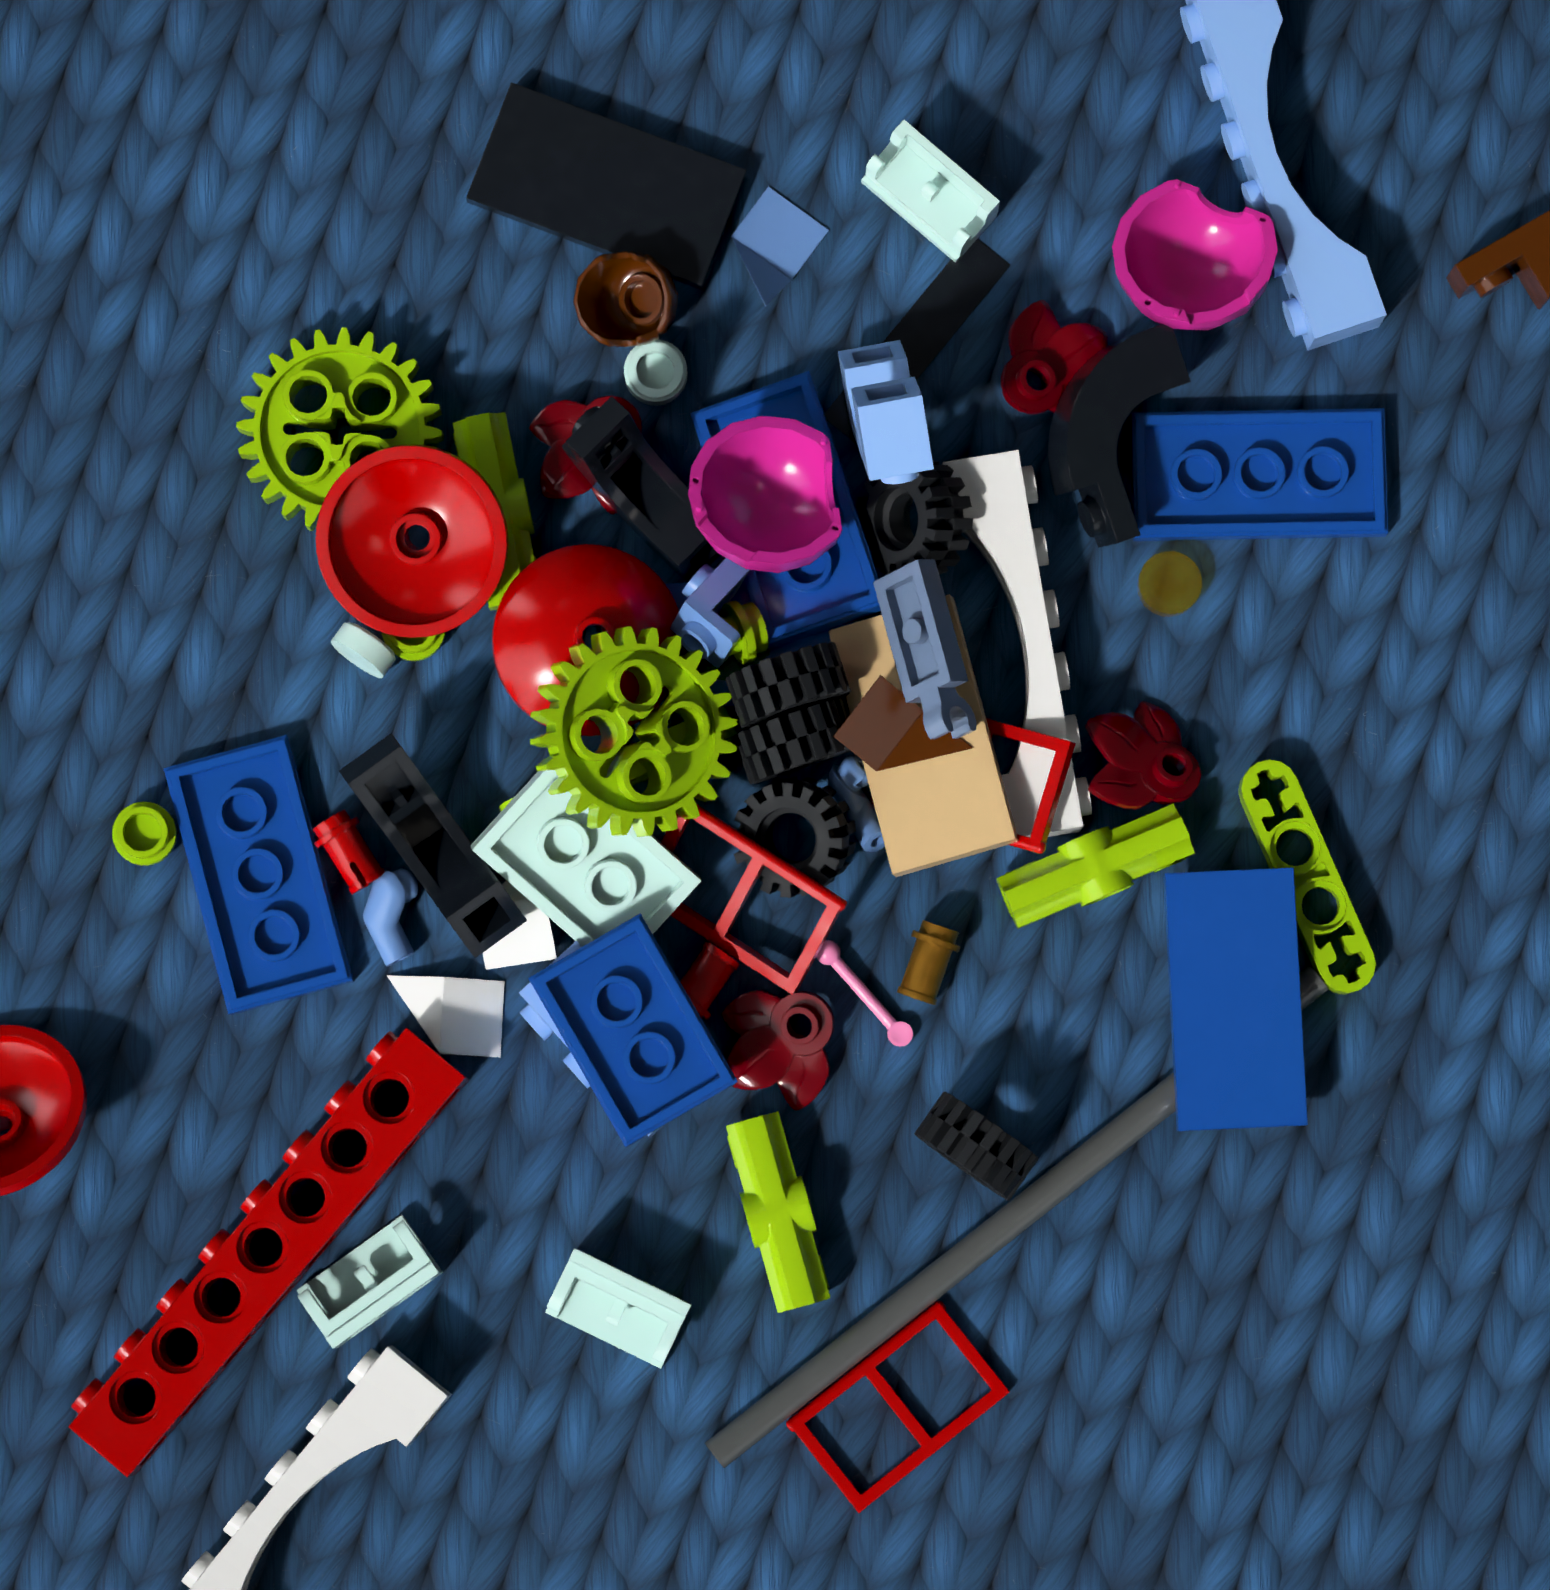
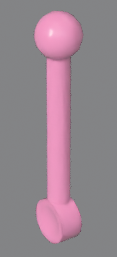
M825 940L816 956L818 961L824 965H831L888 1029L887 1037L890 1043L898 1047L909 1044L913 1037L911 1026L906 1022L897 1021L840 957L841 951L838 944L831 940Z

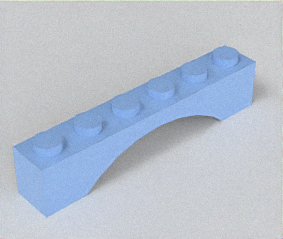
M1185 0L1187 5L1180 7L1181 20L1190 43L1200 41L1207 64L1200 67L1206 93L1211 102L1220 100L1227 123L1221 124V133L1227 153L1232 161L1241 159L1248 179L1247 182L1241 184L1245 205L1269 215L1274 223L1278 252L1271 276L1273 278L1282 276L1289 296L1288 300L1282 302V306L1292 336L1302 335L1307 351L1378 328L1387 314L1366 255L1339 239L1312 214L1291 185L1276 153L1268 120L1267 79L1272 48L1283 21L1277 0Z

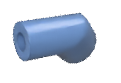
M847 756L840 766H832L827 783L836 791V794L833 796L835 801L839 803L845 800L850 810L845 812L844 816L847 822L855 821L856 832L853 835L863 850L868 853L877 852L883 849L885 845L875 807L862 789L868 785L863 761L858 756Z
M403 868L393 872L385 871L381 877L373 881L363 912L365 925L386 967L394 965L415 953L399 919L405 903L410 902L411 899L417 896L419 887L415 876L409 870Z

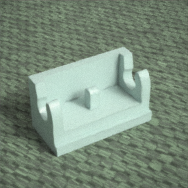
M903 120L892 132L889 139L890 142L879 156L874 154L871 157L861 183L956 263L997 217L1000 200L907 121Z
M401 1215L296 1291L299 1294L297 1295L298 1299L323 1333L332 1349H335L345 1344L437 1278L443 1271L404 1216Z
M574 1248L547 1304L545 1313L661 1369L692 1304Z

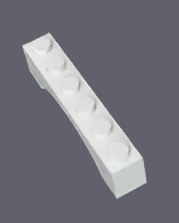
M1019 450L943 462L942 465H948L954 470L951 477H961L965 484V487L958 493L959 496H970L972 507L963 509L964 518H973L972 529L962 530V532L975 544L990 564L1004 590L1017 625L1025 669V710L1022 728L1076 743L1073 753L1081 752L1075 714L1064 716L1060 691L1070 689L1066 656L1064 652L1053 653L1049 630L1050 628L1059 627L1056 597L1053 589L1043 591L1039 566L1049 565L1046 538L1043 527L1032 529L1028 504L1038 503L1032 465L1021 467ZM1019 742L1009 774L1001 776L1016 832L1019 835L1030 837L1056 751ZM1072 758L1048 837L1080 832L1083 827L1082 816L1092 815L1086 777L1075 778Z
M393 1345L387 1346L381 1355L371 1348L347 1377L356 1385L340 1405L331 1398L324 1404L306 1427L314 1435L312 1440L299 1456L290 1449L287 1450L264 1479L273 1486L257 1507L249 1500L240 1507L223 1529L231 1537L228 1543L216 1557L205 1551L186 1573L181 1582L188 1586L189 1590H247L255 1567L273 1534L289 1512L316 1484L346 1461L376 1445L397 1439L406 1447L411 1445L452 1394Z

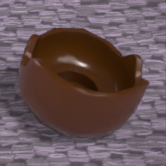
M623 251L602 254L588 265L577 279L573 303L580 325L598 342L607 346L633 347L657 341L660 335L667 333L675 320L678 293L670 271L651 255Z

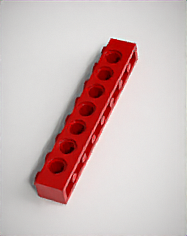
M405 1028L399 1037L392 1031H389L376 1044L366 1058V1061L373 1066L357 1086L350 1080H347L324 1107V1110L331 1115L315 1136L306 1129L293 1142L282 1157L289 1164L283 1174L273 1185L264 1179L255 1187L240 1206V1209L247 1214L244 1220L232 1234H229L222 1228L210 1240L198 1256V1259L205 1264L200 1272L189 1284L182 1278L174 1283L156 1305V1308L163 1314L147 1334L140 1328H137L115 1353L113 1358L121 1365L104 1384L98 1378H95L72 1404L71 1408L78 1413V1416L68 1427L127 1478L139 1472L469 1081L467 1077L408 1028ZM388 1081L401 1082L406 1087L409 1095L406 1109L395 1117L382 1116L377 1111L374 1103L377 1089ZM347 1130H357L360 1132L367 1144L365 1157L359 1164L352 1167L340 1165L333 1155L335 1139L339 1134ZM313 1179L323 1188L325 1200L319 1212L315 1215L304 1217L293 1208L291 1194L299 1182ZM269 1228L279 1235L283 1249L280 1258L274 1264L265 1267L253 1260L250 1255L249 1245L255 1233ZM221 1278L233 1281L240 1291V1303L237 1309L228 1316L216 1314L210 1308L207 1299L209 1288L215 1281ZM178 1328L189 1330L195 1336L198 1343L196 1357L186 1366L175 1364L166 1353L167 1338ZM135 1378L148 1381L155 1391V1404L151 1411L144 1416L132 1413L124 1403V1390L128 1383Z

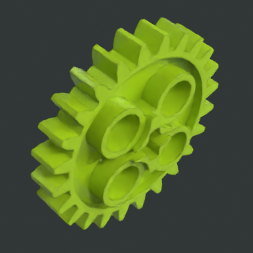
M346 327L341 328L337 343L328 345L320 329L315 330L314 348L307 351L297 339H291L290 345L294 358L287 362L280 356L271 353L269 359L276 373L272 377H268L254 372L251 376L262 391L261 396H242L240 400L246 409L255 414L252 419L236 422V428L240 433L254 437V441L238 448L241 458L248 460L259 459L260 461L246 473L251 483L270 480V483L261 495L263 500L270 504L284 496L286 499L282 506L281 514L288 521L301 509L305 510V526L309 531H314L317 526L319 512L328 491L341 474L355 463V460L361 453L367 450H381L398 445L414 444L426 446L427 444L444 441L442 430L427 426V422L442 415L440 405L421 403L434 390L431 381L421 380L411 383L419 369L417 361L413 358L397 366L395 363L399 354L398 345L392 342L379 354L375 352L376 338L369 331L363 337L359 346L352 345V340ZM317 385L327 391L326 402L321 409L315 412L304 413L294 407L296 394L305 386ZM369 388H382L390 393V403L384 412L369 416L357 410L359 397ZM346 418L351 429L355 431L367 432L386 428H393L397 431V435L393 439H382L377 436L361 433H348L344 436L343 444L335 445L329 433L314 431L288 435L284 433V428L288 424H300L308 428L333 430L337 427L338 419ZM313 447L323 452V464L314 474L301 476L291 471L292 458L302 448Z
M631 626L616 629L614 642L606 631L591 635L592 650L583 643L572 645L569 648L574 665L565 661L552 664L550 668L560 681L559 685L546 684L538 687L537 691L551 704L548 709L531 712V718L546 724V733L530 739V745L548 748L550 756L543 759L535 767L537 771H556L558 778L548 789L550 795L568 791L572 794L565 810L568 815L579 814L589 808L587 827L590 829L602 828L610 818L612 836L627 835L631 825H633L637 837L653 836L655 822L662 832L678 829L676 813L685 820L700 816L694 798L705 802L713 801L718 797L708 780L710 778H729L730 776L728 769L717 760L721 754L737 751V746L721 739L722 730L738 725L737 719L720 716L718 709L732 698L731 693H712L710 686L720 675L719 670L715 669L702 673L696 670L703 655L700 649L689 651L679 656L682 637L678 635L667 637L659 646L658 631L654 627L641 630L637 640ZM625 670L633 673L639 683V694L633 703L626 700L620 689V678ZM662 687H666L669 691L668 697L661 706H657L653 710V706L662 693ZM673 712L680 714L686 724V736L681 744L676 743L669 735L668 720ZM588 719L598 726L601 733V743L594 753L585 747L581 738V729ZM643 719L635 730L636 736L641 740L640 743L625 745L634 732L628 721ZM615 755L616 757L607 770V776L605 778L602 777L599 773L600 767L608 758ZM636 761L646 768L649 776L648 786L642 794L634 790L629 779L630 769Z

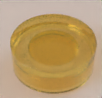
M1165 551L1151 557L1142 567L1137 580V591L1143 605L1154 614L1163 617H1174L1187 612L1197 601L1202 589V577L1198 566L1188 556L1175 551Z

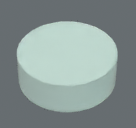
M659 339L647 345L635 346L628 354L624 364L626 386L637 400L648 405H664L675 400L681 394L687 382V365L683 354L673 344Z
M352 622L343 623L331 640L332 646L347 660L377 678H383L396 660L395 653L386 643L370 631Z

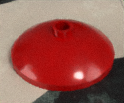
M413 444L387 447L355 462L341 474L328 491L320 509L316 526L315 540L318 564L322 576L335 599L350 615L374 630L398 637L417 638L433 636L454 629L469 620L489 601L502 578L508 556L506 519L502 506L489 483L476 469L461 458L439 448ZM420 525L426 528L430 536L426 547H417L411 543L408 536L411 526Z
M591 544L572 545L551 551L525 567L510 583L500 600L492 629V650L499 678L512 700L522 711L531 716L533 711L549 708L551 702L537 691L538 687L546 684H560V681L550 667L553 663L561 661L574 665L569 648L572 645L585 644L582 635L587 626L594 625L603 632L606 631L613 642L615 631L618 628L631 626L637 640L641 630L654 627L658 631L660 646L667 637L676 635L670 630V627L679 610L671 592L662 579L644 562L624 551ZM625 670L620 678V689L626 700L632 703L639 694V683L633 673ZM662 687V693L653 706V710L667 696L669 691L666 687ZM589 719L585 721L581 729V736H601L598 726ZM642 719L628 721V724L632 726Z
M0 1025V1132L10 1129L6 1134L0 1136V1196L21 1190L54 1169L76 1142L82 1129L87 1109V1092L84 1078L70 1052L48 1034L18 1025Z

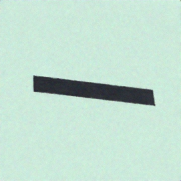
M979 239L970 246L956 263L952 259L948 262L883 341V343L896 340L901 341L907 356L910 377L915 376L916 380L1011 266ZM843 390L827 409L825 416L829 423L857 444L850 426Z

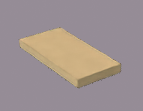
M950 594L946 595L945 598L968 677L967 682L955 687L958 695L970 705L976 719V730L960 738L973 748L880 771H875L863 761L891 872L895 877L1003 847L1018 841L954 598ZM882 615L828 631L831 642L836 644L851 689L850 694L845 696L850 714L880 675L903 693ZM915 703L923 710L921 703Z

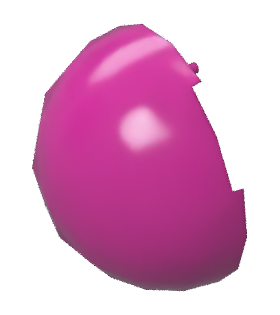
M1174 179L1168 180L1138 197L1120 219L1112 250L1119 283L1142 314L1160 325L1164 324L1173 329L1208 331L1246 314L1261 297L1268 285L1278 247L1274 223L1269 215L1249 207H1245L1242 212L1238 213L1226 211L1207 200L1201 193L1200 188Z
M758 416L731 423L708 439L691 465L688 497L695 525L718 554L745 569L781 573L810 565L832 548L841 535L842 525L840 511L835 506L833 494V460L830 439L823 432L796 419Z

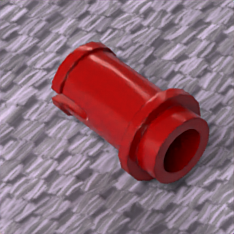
M344 809L313 828L314 833L319 839L314 844L317 849L324 846L349 886L350 893L353 895L381 877L385 870L381 868L356 828V825L360 823L358 817L351 819Z
M705 942L702 946L703 949L680 982L700 1017L708 1020L711 1014L707 1009L733 971L737 970L739 963L716 946Z

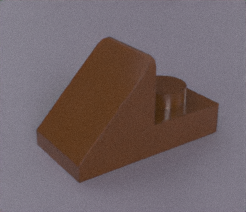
M1550 210L1455 264L1446 279L1458 299L1474 290L1477 291L1480 298L1495 292L1513 279L1509 271L1513 268L1533 303L1540 310L1550 298Z

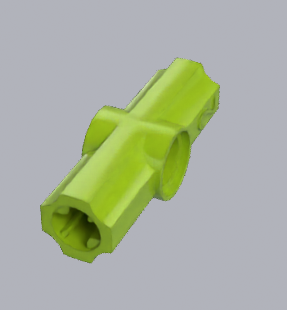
M505 412L473 415L452 423L458 457L476 469L489 483L502 506L506 519L508 556L502 578L488 601L490 611L497 610L500 600L510 583L525 567L536 560L530 534L535 532L524 478H519Z
M1173 803L1112 830L1109 826L1082 835L1056 848L1057 853L1006 872L1005 875L998 877L996 881L1008 912L1016 928L1020 929L1079 903L1081 907L1117 894L1133 886V880L1182 862L1194 855L1195 852L1182 817Z
M779 1111L727 1125V1139L744 1192L739 1194L754 1248H760L777 1312L780 1313L830 1299L828 1281L813 1237V1232L817 1231L802 1176H796Z

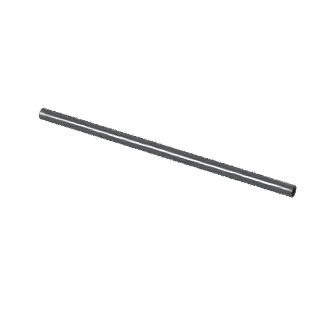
M1309 965L1299 972L1301 1011L1328 991L1324 981ZM1174 1072L705 1442L706 1446L723 1468H726L1173 1114L1176 1111Z

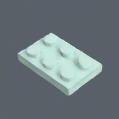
M555 770L538 771L470 845L472 851L582 947L640 913L653 934L701 882L700 877L656 837H637L633 825H631L627 835L612 836L610 818L602 828L590 829L587 827L589 808L579 814L568 815L565 810L572 794L569 791L555 795L548 793L551 784L558 778Z

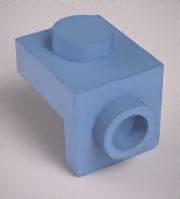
M727 558L715 570L706 563L691 578L682 591L688 599L682 605L670 627V630L682 637L681 644L688 652L700 649L703 652L701 659H706L716 668H719L728 659L740 639L739 632L722 619L718 613L722 610L723 604L730 602L736 595L750 571Z

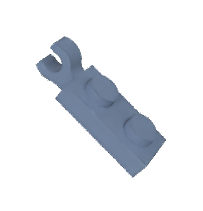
M917 559L874 581L873 584L906 703L922 704L923 724L930 740L937 739L950 732L953 739H958L976 730V719L972 708L965 699L958 695L955 687L967 682L968 677L935 559Z

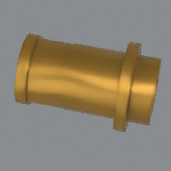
M923 920L919 932L913 930L911 934L912 937L917 939L901 986L898 987L897 992L936 1005V997L952 951L959 952L961 947L955 945L959 932Z

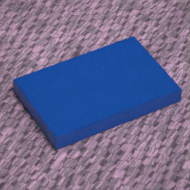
M641 913L528 978L625 1147L630 1146L738 1083Z

